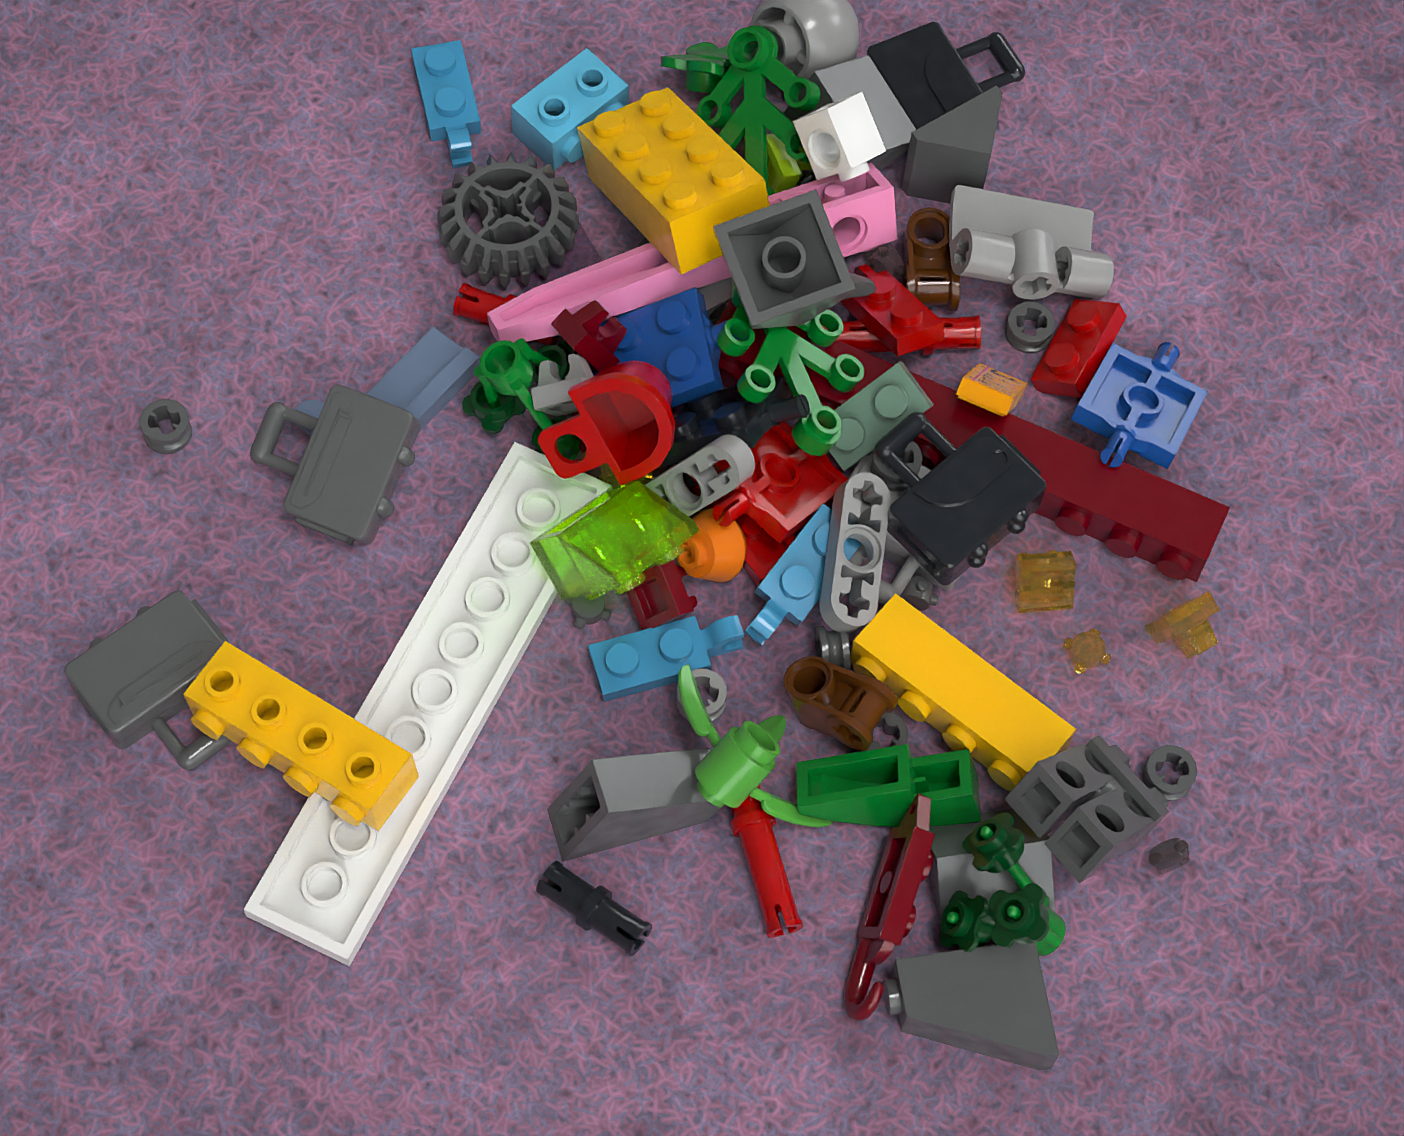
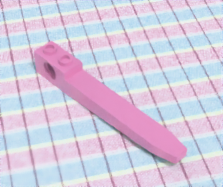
M871 162L868 163L869 171L843 182L840 181L838 174L768 196L770 205L816 189L843 258L859 252H868L880 245L898 240L894 187ZM647 243L532 288L487 313L490 331L497 342L507 340L515 343L520 338L528 342L559 335V333L551 323L565 308L574 314L590 302L596 300L609 313L607 318L652 304L688 289L700 288L730 278L731 274L724 256H721L681 275L651 243Z

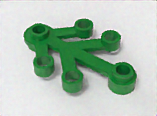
M754 25L738 30L731 37L727 54L732 65L712 93L705 96L699 102L696 114L710 128H723L719 136L733 150L745 135V161L765 179L767 193L770 196L775 194V191L768 186L767 129L785 144L786 152L790 157L804 163H809L805 150L802 153L799 151L801 140L794 123L766 98L765 77L784 91L785 101L790 107L802 112L811 111L817 106L820 100V89L816 83L804 77H797L777 59L778 44L773 33L764 27ZM758 47L757 53L753 58V52ZM744 84V100L732 115V108L729 102ZM806 87V95L799 102L798 94L802 88ZM717 105L718 112L713 119H711V111L713 107Z
M732 281L731 299L737 309L732 319L728 320L719 331L717 343L726 354L738 357L743 355L754 342L755 333L750 326ZM828 309L805 324L797 326L806 331L808 337L815 344L823 347L832 345L844 328L841 318ZM786 326L763 328L766 336L752 365L739 378L737 382L738 391L750 402H763L775 388L776 381L773 372L779 363L793 396L805 395L810 406V413L807 415V418H799L793 425V438L804 452L814 456L825 455L840 439L842 422L835 410L828 406H822L804 364L827 378L834 388L842 392L852 391L864 377L863 365L857 358L848 354L840 355L837 359L833 358L787 329ZM732 334L738 337L739 340L735 339ZM753 381L757 382L761 387L755 385Z

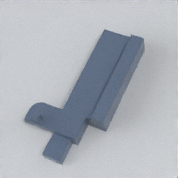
M433 326L366 394L412 413L420 422V432L475 376L474 369L480 366V357L466 346L462 348ZM305 400L295 410L319 418L324 404L318 400ZM296 425L311 437L313 431Z

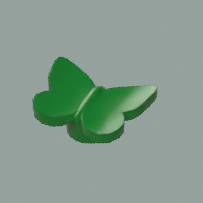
M702 42L688 47L686 54L661 56L660 66L685 70L686 89L709 93L714 90L725 75L726 68H730L732 64L727 54L728 46L719 49L713 43Z

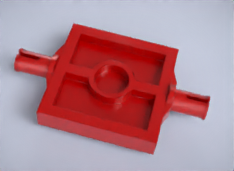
M781 422L780 425L774 426L765 432L755 447L750 448L755 460V469L752 476L727 493L728 498L713 507L712 516L716 522L722 518L719 525L728 527L738 517L747 514L781 544L806 525L822 504H825L827 507L831 506L837 488L847 481L848 478L832 465L826 454L814 456L804 452L793 438L792 427L786 422ZM726 459L715 463L713 467L717 474L729 468L730 465Z

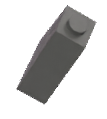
M713 747L592 759L547 809L562 862L708 822L722 807L711 804L701 795L697 788L698 779L695 774V767Z
M1014 942L1010 948L991 945L977 947L972 952H964L963 949L895 959L890 974L891 979L883 980V994L888 1015L898 1014L901 1032L1039 1071L1051 1069L1059 1056L1036 942L1028 945Z

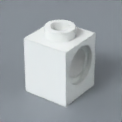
M862 92L827 104L793 121L817 180L838 174L841 182L857 177L870 170L867 163L868 160L886 151Z

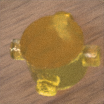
M1097 629L1082 632L1074 640L1067 637L1063 644V648L1070 650V659L1075 664L1074 671L1084 674L1086 669H1093L1100 663L1108 665L1111 655L1105 653V642L1100 637V632Z

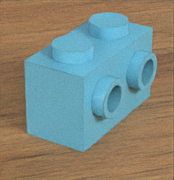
M586 48L511 105L512 133L546 165L551 164L552 169L555 171L566 161L573 163L583 156L577 131L578 126L594 120L603 112L615 111L629 104V85Z

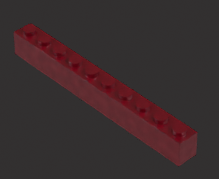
M732 299L728 302L717 324L732 319L737 309ZM786 326L787 329L833 358L837 359L840 355L848 354L857 358L863 365L864 377L852 391L842 392L834 388L827 378L804 364L822 406H828L833 410H836L895 365L838 340H835L832 345L827 347L819 346L808 337L806 331L797 326ZM763 328L753 329L755 333L754 342L743 355L734 357L721 350L718 366L723 386L734 387L746 369L752 365L766 336ZM779 363L773 372L774 377L784 376ZM909 371L934 404L923 414L956 448L960 447L981 428L990 427L999 436L1003 434L1041 471L1040 476L1045 480L1047 486L1040 507L1033 513L1055 521L1056 526L1067 534L1073 536H1083L1085 534L1104 542L1106 547L1118 556L1124 558L1136 556L1155 564L1157 569L1169 578L1176 580L1187 578L1194 582L1198 581L1228 514L1229 506L1125 462L1119 467H1109L1114 457L1110 456L1105 465L1100 458L1101 452L1010 413L1000 416L958 398L959 395H956V390ZM922 433L913 440L921 450L922 466L932 470L946 458Z

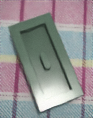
M902 361L895 364L835 410L840 416L842 431L840 439L829 452L843 471L874 450L875 444L911 413H924L934 405Z

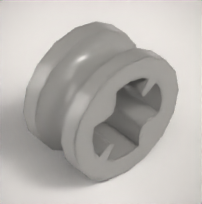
M694 669L692 673L696 685L709 687V696L717 698L714 703L708 699L707 707H705L711 721H716L723 714L726 707L727 686L723 678L716 672L709 669ZM677 686V708L680 714L689 721Z

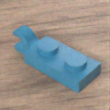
M461 40L411 48L413 66L431 142L447 140L453 169L469 166L470 161L473 162L470 151L472 150L470 135L481 133V122Z
M825 504L819 507L754 591L767 603L752 620L744 633L761 646L772 635L784 617L798 626L821 597L832 510ZM848 538L844 542L843 550L848 561L862 544L856 539Z
M738 615L719 619L703 630L699 629L696 617L692 616L666 623L656 628H648L588 645V653L603 701L605 702L677 683L678 672L686 664L690 665L691 670H711L709 658L744 649L741 638H744V633Z

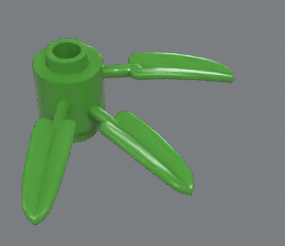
M690 665L682 666L678 672V688L683 708L696 734L701 737L707 736L713 747L695 767V774L698 779L697 788L701 795L717 807L726 805L732 808L739 807L750 796L761 802V807L767 814L797 825L828 827L834 823V821L801 815L796 803L757 788L775 768L774 759L780 754L778 743L786 729L785 716H771L759 724L745 721L740 727H732L720 738L704 706Z

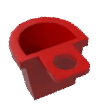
M633 360L598 372L594 377L571 386L568 390V394L579 414L546 427L538 436V443L555 473L561 478H571L605 463H608L620 486L644 477L661 466L674 443L675 420L671 411L673 392L669 380L660 369L648 362ZM565 434L576 435L585 443L587 448L586 456L575 461L563 457L558 451L557 439Z

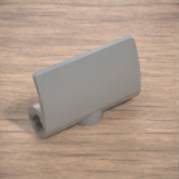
M957 185L952 191L949 247L951 266L956 275L1012 285L1013 293L1023 299H1040L1055 292L1101 300L1110 290L1114 275V264L1108 254L1091 251L1094 218L1092 210L963 185Z

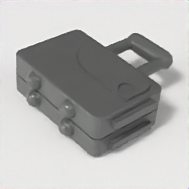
M337 384L330 389L319 418L285 406L280 402L270 404L250 449V457L255 463L264 464L294 476L283 507L286 512L296 517L295 522L352 546L354 541L368 545L374 541L383 517H389L394 512V504L391 498L404 467L412 465L415 461V453L411 449L421 425L412 413L403 408ZM286 421L313 431L300 464L273 454Z
M177 590L170 593L151 607H141L134 619L105 639H94L87 651L65 666L64 672L74 690L73 692L119 749L130 747L154 730L177 759L179 766L186 770H192L233 742L223 735L218 740H215L203 734L185 747L166 723V721L189 706L183 695L222 644L225 641L228 642L227 638L197 600L190 601L182 591Z

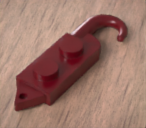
M921 794L915 796L899 827H894L890 830L858 931L857 938L860 940L844 991L846 1012L850 1018L856 1021H863L869 1018L880 1002L884 990L881 982H875L868 993L875 967L885 961L891 954L893 947L900 946L902 939L911 931L916 918V907L913 904L919 884L926 879L933 864L934 855L930 849L935 834L929 832L931 798Z

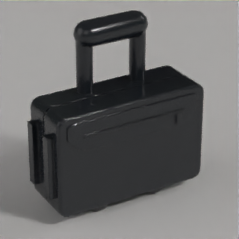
M937 22L927 23L870 46L867 50V55L870 56L916 130L996 85L998 88H1001L1013 82H1020L1026 73L1022 62L1002 33L992 32L984 38L955 49ZM989 49L1003 73L977 83L963 59Z
M914 412L883 436L874 447L877 458L883 460L910 487L909 490L891 504L888 514L887 531L941 585L945 586L951 584L968 568L982 567L985 564L988 551L1010 532L1012 534L1023 532L1028 517L1040 507L1047 486L1045 480L1040 476L1041 471L1003 434L999 436L990 427L981 428L960 447L956 448L927 420L923 413ZM921 433L946 457L922 479L896 455Z

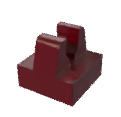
M598 301L590 302L574 314L565 308L551 323L565 341L600 372L620 362L614 352L625 336L627 329L615 316H612L604 326L599 327L609 313Z
M674 559L658 563L623 581L641 630L656 628L673 622L693 612V608L698 604L696 596H688L681 579L687 575L683 567L676 566Z

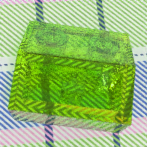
M636 480L621 486L608 488L529 543L562 600L584 595L587 601H591L612 589L616 595H619L642 583L646 578L642 572L653 563L656 566H660L681 555L685 551L682 543L697 533L699 528L693 519Z

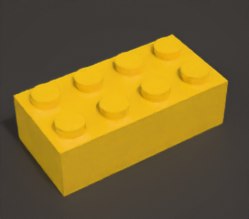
M668 87L646 93L640 100L615 111L603 112L594 120L577 127L588 175L592 182L681 275L723 256L713 226L770 206L765 179Z

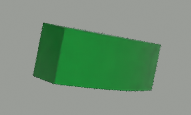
M904 744L796 762L797 809L801 815L868 826L899 827L915 796L921 794L931 798L929 826L981 822L978 774L969 749L913 758L909 745Z

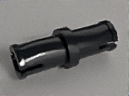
M559 861L553 862L543 873V876L549 879L548 882L539 880L536 892L546 896L574 915L578 926L586 931L593 928L624 949L625 953L630 956L635 955L645 943L640 936L643 934L648 937L651 933L652 924L643 921L612 900L611 891L602 885L597 888L593 887L565 868Z

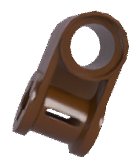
M936 208L919 209L911 215L906 228L902 247V285L925 306L946 305L949 311H957L960 301V276L953 272L949 247L950 217L945 212ZM918 238H930L936 241V244H925L919 241Z
M803 657L793 662L787 668L784 675V687L800 723L807 728L834 737L843 744L860 751L867 750L872 744L873 736L871 733L883 715L893 712L898 705V699L894 692L881 681L869 675L857 674L827 662L820 657Z

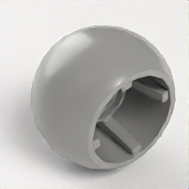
M762 0L756 7L750 25L761 26L771 31L778 44L777 59L797 77H804L806 79H809L814 71L854 60L860 42L858 19L848 0ZM758 47L754 50L753 56L756 55Z

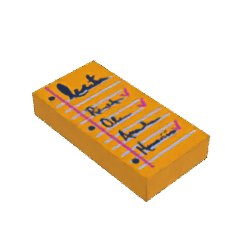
M979 363L963 376L956 395H959L958 398L1004 416L1022 400L1028 383Z

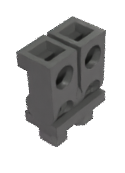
M1100 735L1092 738L1086 745L1081 744L1038 761L1005 798L1008 804L1039 838L1052 832L1061 821L1065 820L1044 844L1079 883L1089 878L1101 865L1134 849L1169 812L1167 810L1168 800L1156 787L1146 786L1130 769V759L1117 745L1109 746Z

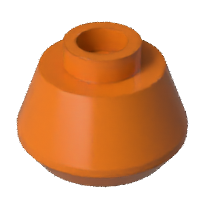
M709 508L696 514L679 531L675 542V555L680 566L685 569L688 575L715 583H724L734 579L741 571L746 557V539L740 525L735 520L728 527L720 526L719 523L722 518L716 522L712 516L713 508Z

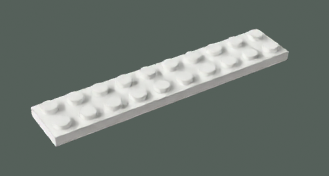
M514 442L354 718L413 755L419 778L379 831L362 821L358 826L349 824L330 808L332 802L314 792L311 797H308L244 908L246 917L350 967L612 496L611 484L584 472L571 478H561L555 473L545 455Z

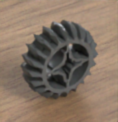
M510 152L506 162L497 163L490 154L486 161L487 166L482 168L470 161L469 168L467 169L468 176L454 174V179L452 180L453 189L443 190L441 197L442 206L439 207L437 212L438 225L441 226V229H439L440 242L444 245V248H447L448 258L452 264L461 263V270L465 273L466 277L479 271V279L484 286L494 276L500 277V284L505 290L511 282L510 278L520 277V281L526 287L531 280V273L535 272L547 279L550 273L549 264L562 267L565 261V252L573 251L575 234H577L579 229V215L576 214L577 200L573 193L569 192V185L565 177L555 178V171L552 169L551 164L537 169V162L532 155L524 163H517L516 157ZM539 206L549 215V219L544 227L536 223L534 211ZM473 212L481 216L482 229L477 234L467 225Z

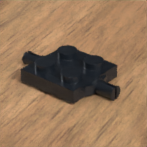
M785 376L775 377V388L760 403L746 400L739 393L737 384L734 387L718 390L688 401L674 418V443L660 467L679 463L722 435L736 436L743 440L749 448H753L770 428L780 425L781 422L807 418V415L810 413L809 402L803 394L791 397L792 392ZM753 381L755 385L761 387L757 382Z

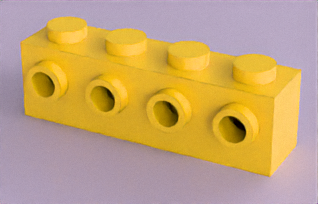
M896 593L853 641L850 660L855 673L872 676L888 686L896 695L898 705L903 712L915 721H926L941 732L944 741L952 750L969 749L971 756L988 768L990 777L1002 788L1012 791L1038 761L1068 750L1076 728Z
M227 641L222 644L183 694L193 714L190 720L201 732L215 740H218L223 735L238 744L236 747L238 752L252 764L265 768L269 763L285 773L283 779L299 793L311 797L315 792L332 802L330 808L334 813L351 825L358 826L362 821L379 831L419 778L413 755Z

